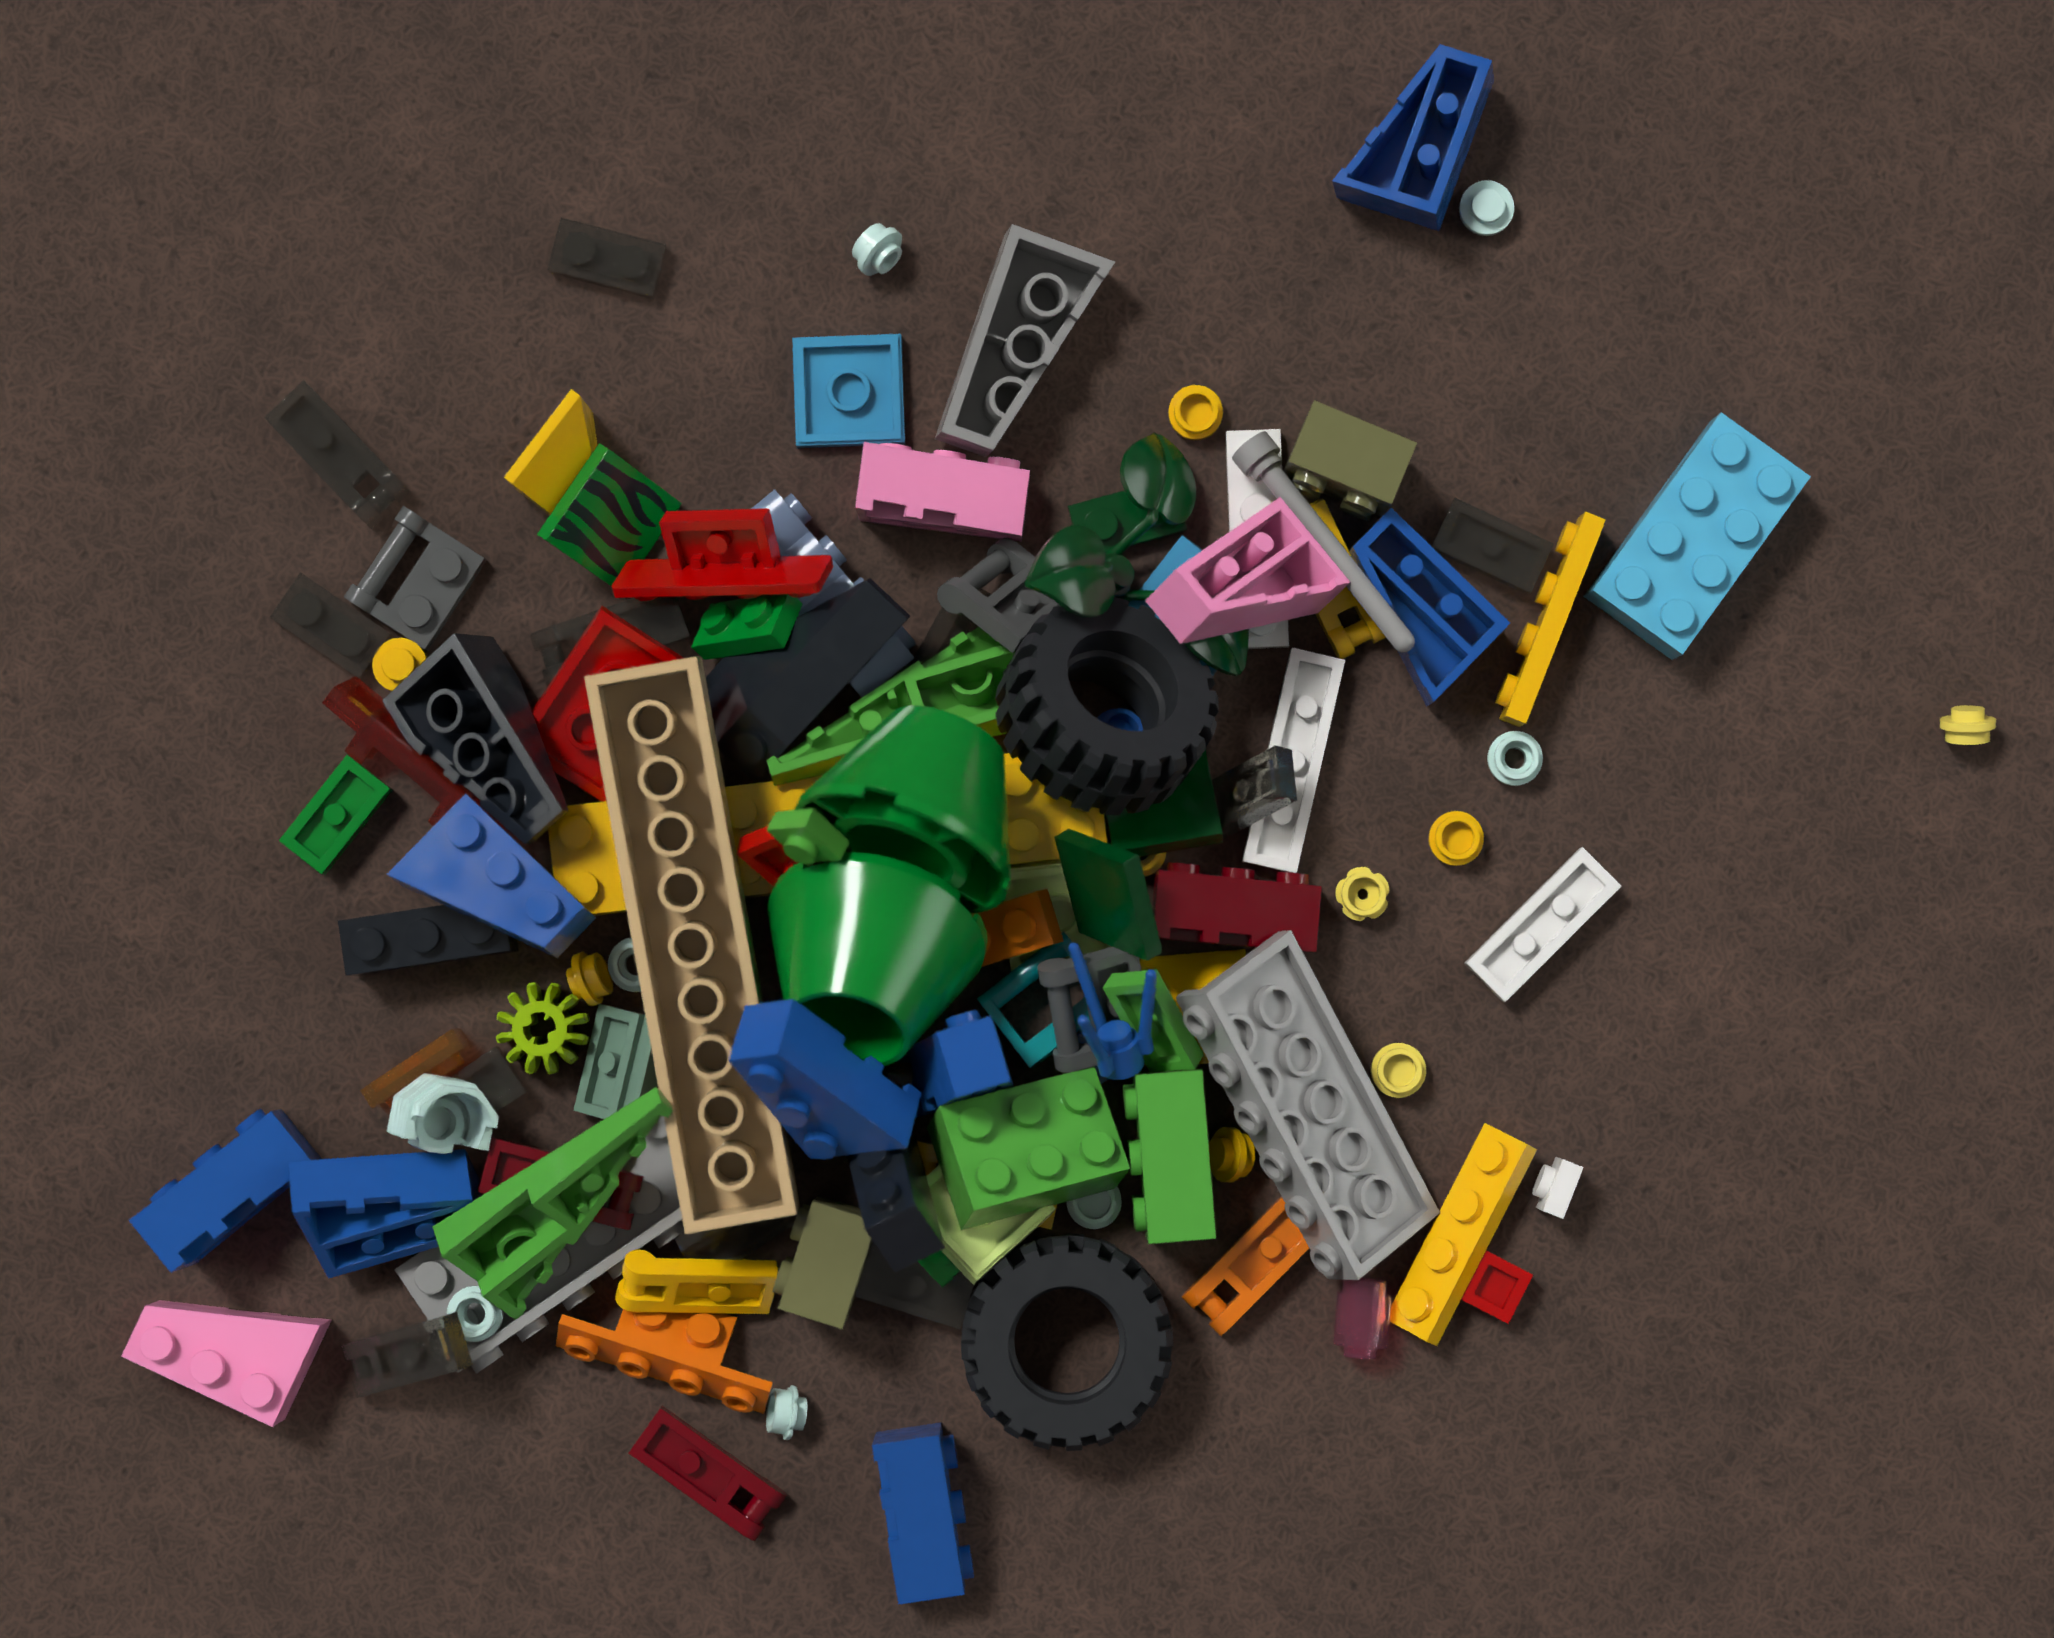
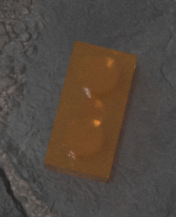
M460 1028L451 1029L362 1088L360 1092L372 1109L382 1107L386 1103L391 1109L393 1096L422 1074L433 1073L434 1075L447 1076L462 1066L465 1061L461 1053L472 1047V1045Z

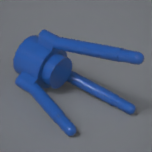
M1073 942L1069 945V952L1096 1030L1086 1015L1079 1016L1078 1024L1097 1060L1100 1075L1114 1080L1130 1078L1139 1073L1143 1068V1055L1154 1052L1151 1031L1157 973L1155 970L1149 969L1145 975L1139 1032H1136L1125 1021L1114 1020L1107 1022L1078 943Z

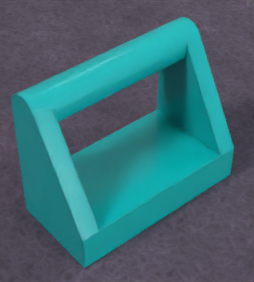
M1064 931L1061 933L1063 942L1041 948L977 998L1031 1069H1034L1052 1055L1053 1050L1057 1047L1053 1022L1028 1042H1025L999 1008L1039 978L1037 966L1041 962L1052 958H1065L1068 955L1072 958L1069 952V945L1073 942ZM1085 997L1072 1007L1077 1034L1082 1031L1078 1024L1079 1016L1086 1015L1089 1018Z

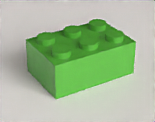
M1095 1066L939 1106L927 1126L961 1230L1115 1189L1130 1170Z
M1196 1067L1190 1070L1139 1072L1133 1076V1084L1123 1085L1125 1118L1127 1120L1136 1119L1138 1138L1127 1140L1129 1171L1131 1176L1141 1175L1142 1194L1132 1195L1134 1228L1136 1232L1145 1231L1148 1244L1216 1239L1202 1069Z

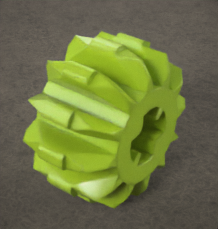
M532 982L527 984L529 1003L521 995L513 992L508 996V1000L518 1011L516 1015L500 1011L497 1014L496 1019L498 1021L512 1024V1032H502L496 1035L497 1043L515 1041L517 1044L506 1056L510 1063H515L525 1053L528 1054L525 1063L526 1073H536L542 1057L548 1074L558 1073L559 1062L556 1053L564 1061L574 1064L578 1060V1056L568 1046V1043L587 1045L589 1042V1036L573 1032V1025L585 1024L590 1021L589 1014L578 1013L573 1016L569 1014V1011L580 1000L573 994H570L558 1004L561 993V985L558 983H551L549 985L544 1001L538 983ZM541 1012L546 1013L544 1020H554L556 1024V1030L548 1033V1043L546 1044L540 1043L541 1036L532 1037L530 1032V1026L538 1023L537 1014Z

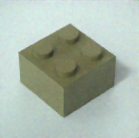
M1314 400L1304 420L1284 472L1303 496L1319 500L1321 494H1325L1342 501L1339 508L1341 511L1358 519L1370 521L1372 514L1381 518L1392 505L1417 442Z
M818 1195L812 1201L811 1206L803 1203V1206L798 1210L790 1239L799 1241V1245L794 1258L786 1256L785 1260L782 1261L773 1292L782 1295L778 1309L843 1329L848 1320L873 1241L864 1229L860 1208Z

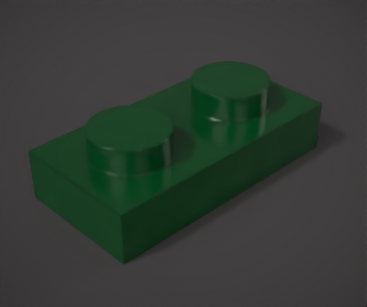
M1125 491L1068 506L1072 525L1084 526L1094 531L1103 542L1105 554L1108 549L1115 547L1146 518L1148 510L1135 506ZM1158 516L1157 522L1130 547L1187 532L1186 523L1183 522L1175 526Z

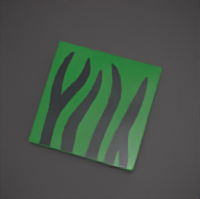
M599 443L537 535L603 582L612 586L627 561L645 559L662 534L659 522L666 511H677L682 503L610 449Z

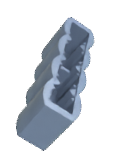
M774 489L751 508L770 509L781 556L831 555L834 567L821 591L798 598L803 603L798 616L864 581L860 577L852 583L839 566L847 561V559L827 535L817 541L805 524L812 517L792 493L783 499ZM903 626L897 630L849 683L861 698L915 662V658L909 650L916 645V642Z

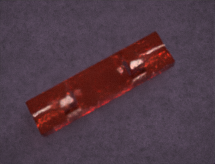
M357 676L334 686L322 702L357 732L345 749V752L356 762L363 764L366 759H372L379 751L440 802L428 820L432 826L465 794L480 806V800L463 785L454 784L443 775L445 770L428 755H420L408 745L382 702L383 698ZM484 810L507 833L509 832L507 828H505L500 822H498L493 816H491L486 810Z

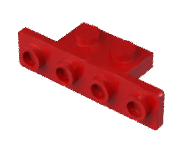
M769 508L666 511L659 524L669 559L629 560L611 587L614 597H634L639 601L685 596L687 599L699 600L709 596L736 595L739 598L750 599L770 594H788L791 597L801 598L820 592L834 565L831 555L781 556Z

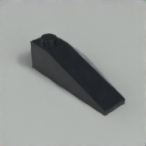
M869 578L798 616L784 648L723 657L706 677L718 749L754 783L757 782L769 770L767 760L774 755L778 759L790 749L908 620L910 615Z
M452 634L382 700L408 745L420 755H428L445 770L443 775L454 784L463 785L480 800V806L524 844L534 843L569 811L520 679L494 637Z

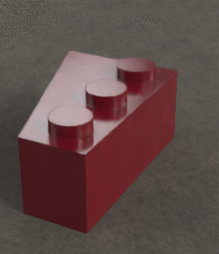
M1168 862L1167 871L1158 870L1155 873L1152 909L1159 938L1162 940L1257 948L1278 931L1291 930L1302 952L1314 953L1317 950L1322 886L1309 885L1310 875L1277 872L1275 882L1255 880V870L1222 867V876L1200 874V865Z

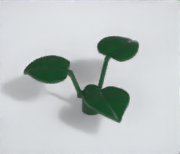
M1154 432L1133 443L1123 455L1120 466V479L1124 491L1135 506L1148 510L1146 518L1115 547L1108 549L1106 554L1102 540L1089 528L1071 525L1061 529L1044 544L1037 554L1026 578V587L1048 596L1067 611L1088 618L1096 617L1106 612L1112 604L1114 597L1128 600V602L1145 601L1155 591L1130 589L1134 580V569L1130 561L1122 556V553L1157 522L1158 516L1175 526L1185 522L1191 515L1196 501L1195 480L1187 460L1172 442L1160 434ZM1249 629L1184 644L1196 657L1217 671L1231 676H1238L1246 666Z

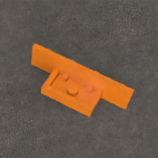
M623 1309L615 1331L562 1314L558 1324L556 1347L563 1348L568 1355L575 1359L587 1362L596 1359L617 1366L620 1372L633 1378L643 1379L649 1376L669 1383L674 1390L685 1395L695 1396L701 1393L721 1400L726 1407L734 1411L748 1413L753 1410L764 1414L773 1382L721 1366L737 1317L725 1313L631 1312Z

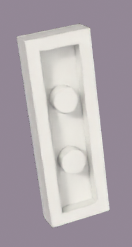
M1583 847L1579 848L1464 964L1502 1002H1506L1621 885Z

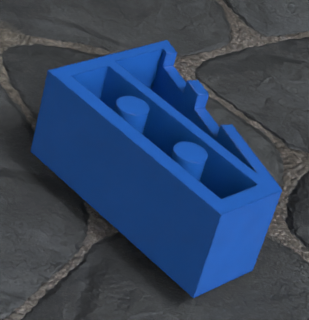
M1440 44L1399 95L1397 103L1388 115L1365 138V144L1345 169L1342 168L1332 180L1336 197L1439 231L1494 82L1492 60Z
M1392 508L1349 551L1356 564L1414 636L1415 644L1413 648L1408 652L1398 651L1426 707L1432 704L1510 624L1489 601Z
M467 794L387 874L401 886L413 892L422 894L454 911L465 914L556 958L596 919L590 911Z
M794 999L747 1005L744 1007L728 1061L810 1159H830L834 1156L908 1147L922 1092L911 1084L904 1085L902 1089L881 1074L884 1066L872 1056L865 1058L863 1061L843 1046L844 1035Z
M973 1010L947 1018L945 1021L948 1029L936 1032L914 1044L900 1060L894 1062L901 1089L904 1085L911 1084L922 1092L915 1118L935 1113L938 1107L1014 1087L998 1030L991 1016L982 1018L978 1010Z
M259 1109L235 1128L239 1134L238 1137L223 1148L220 1144H216L207 1150L192 1164L195 1167L194 1171L179 1182L177 1179H174L163 1186L149 1199L152 1203L129 1220L171 1273L197 1264L290 1187L288 1162L322 1159L282 1109L270 1111L268 1114Z
M465 1149L453 1150L452 1153L445 1154L417 1152L288 1162L292 1213L328 1279L439 1247L432 1226L483 1195V1193L478 1192L480 1179Z
M941 1422L876 1432L872 1443L874 1461H878L882 1488L880 1489L882 1509H885L889 1536L888 1546L898 1605L965 1595L964 1579L974 1578L970 1544L959 1546L956 1524L966 1523V1514L962 1490L951 1491L948 1469L958 1468L954 1435L943 1436Z

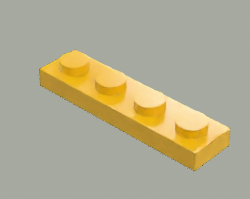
M1585 511L1578 517L1576 524L1569 521L1566 522L1555 548V552L1563 554L1556 575L1550 572L1546 573L1536 596L1535 602L1544 606L1536 625L1527 622L1516 647L1515 653L1524 657L1516 676L1507 673L1497 695L1495 703L1504 707L1499 718L1500 720L1517 727L1526 724L1606 519Z
M1484 1123L1440 1209V1214L1437 1215L1385 1317L1386 1320L1435 1346L1438 1345L1537 1149Z

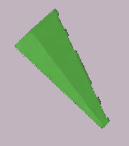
M977 627L967 635L964 632L959 633L950 639V646L923 664L918 660L851 704L848 713L824 729L819 725L807 733L804 742L778 759L775 755L769 758L767 764L774 786L824 775L891 712L904 706H926L944 710L974 723L992 737L1006 734L1000 733L997 726L995 713L999 707L995 698L997 687L1003 678V672L1015 653H1011L980 627Z
M655 1087L432 1226L442 1257L476 1280L483 1298L513 1319H518L526 1310L525 1299L537 1283L545 1284L553 1274L552 1263L565 1245H574L617 1188L619 1185L618 1174L631 1156L639 1158L647 1147L645 1137L661 1116L668 1118L671 1115L673 1109L669 1101Z

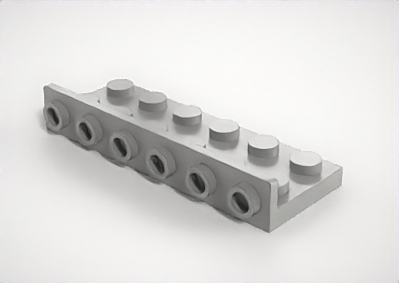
M1291 930L1278 931L1203 988L1185 990L1176 997V1001L1183 1012L1185 1026L1197 1038L1207 1056L1212 1076L1223 1086L1234 1107L1236 1121L1251 1138L1260 1155L1259 1160L1263 1171L1274 1181L1285 1202L1287 1216L1299 1228L1311 1250L1310 1257L1313 1264L1327 1279L1359 1280L1440 1214Z
M664 1116L659 1118L645 1137L647 1147L640 1157L631 1156L622 1168V1170L644 1176L641 1191L634 1192L629 1211L634 1213L631 1229L624 1230L591 1221L574 1245L566 1244L552 1263L553 1274L545 1284L538 1282L525 1299L526 1310L523 1315L515 1320L503 1312L501 1326L490 1338L479 1342H469L459 1338L451 1330L447 1320V1308L450 1300L461 1289L479 1285L476 1280L443 1258L439 1247L419 1252L395 1269L455 1359L452 1365L457 1373L471 1365L476 1374L504 1355L498 1345L515 1333L523 1342L550 1324L544 1314L562 1302L566 1310L569 1311L595 1293L589 1283L606 1271H608L613 1280L622 1274L624 1258L628 1252L640 1249L651 1240L655 1242L658 1248H661L684 1232ZM610 1197L603 1206H608ZM472 1303L467 1310V1316L471 1322L480 1324L485 1318V1310L480 1304Z

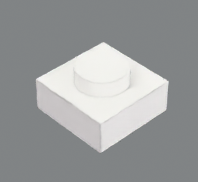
M1555 1157L1552 1167L1544 1164L1537 1176L1532 1192L1534 1196L1539 1197L1536 1208L1564 1219L1584 1167Z

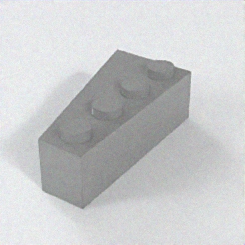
M1012 224L1003 237L935 439L983 457L988 456L1000 441L1068 333L1113 267L1115 261Z

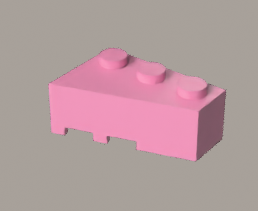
M864 442L855 509L860 521L996 539L1010 538L1014 541L1022 542L1030 470L1020 469V461L1010 458L988 457L987 463L967 460L966 454L955 451L934 450L932 454L915 451L909 446L900 444Z
M1279 497L1175 569L1145 601L1178 642L1183 644L1319 613L1350 581L1283 499Z
M159 1300L144 1307L121 1357L273 1427L286 1419L330 1325L331 1319L280 1315L278 1313H261Z

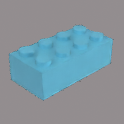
M1722 412L1719 413L1705 427L1583 597L1671 660L1683 655L1811 476Z

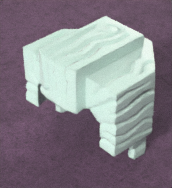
M424 1073L393 1096L387 1132L408 1139V1144L427 1152L452 1153L454 1144L489 1151L492 1130L497 1128L499 1116L476 1084L458 1078Z

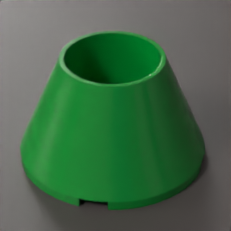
M904 706L895 709L800 796L794 810L814 808L850 841L845 852L867 853L894 858L918 866L942 878L961 892L959 902L970 914L991 910L1000 905L1006 897L1011 884L1004 752L991 735L958 715L926 706Z
M844 852L841 860L815 864L808 867V864L797 863L779 877L771 891L767 907V917L783 1000H796L844 1035L843 1046L864 1061L865 1058L872 1056L884 1066L900 1060L979 973L984 962L988 943L984 922L979 913L974 914L972 917L969 911L959 902L961 892L951 884L927 870L901 860L875 854Z

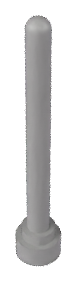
M1266 431L1258 433L1246 441L1233 454L1232 460L1246 477L1253 476L1257 482L1263 480L1277 499L1279 497L1283 499L1349 579L1350 583L1346 587L1393 647L1399 652L1410 651L1415 644L1413 634L1281 469L1282 460L1278 456L1280 448Z

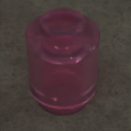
M1369 1278L1343 1280L1342 1291H1337L1333 1338L1334 1345L1344 1347L1343 1356L1359 1359H1376L1377 1349H1388L1392 1295L1386 1294L1387 1281Z

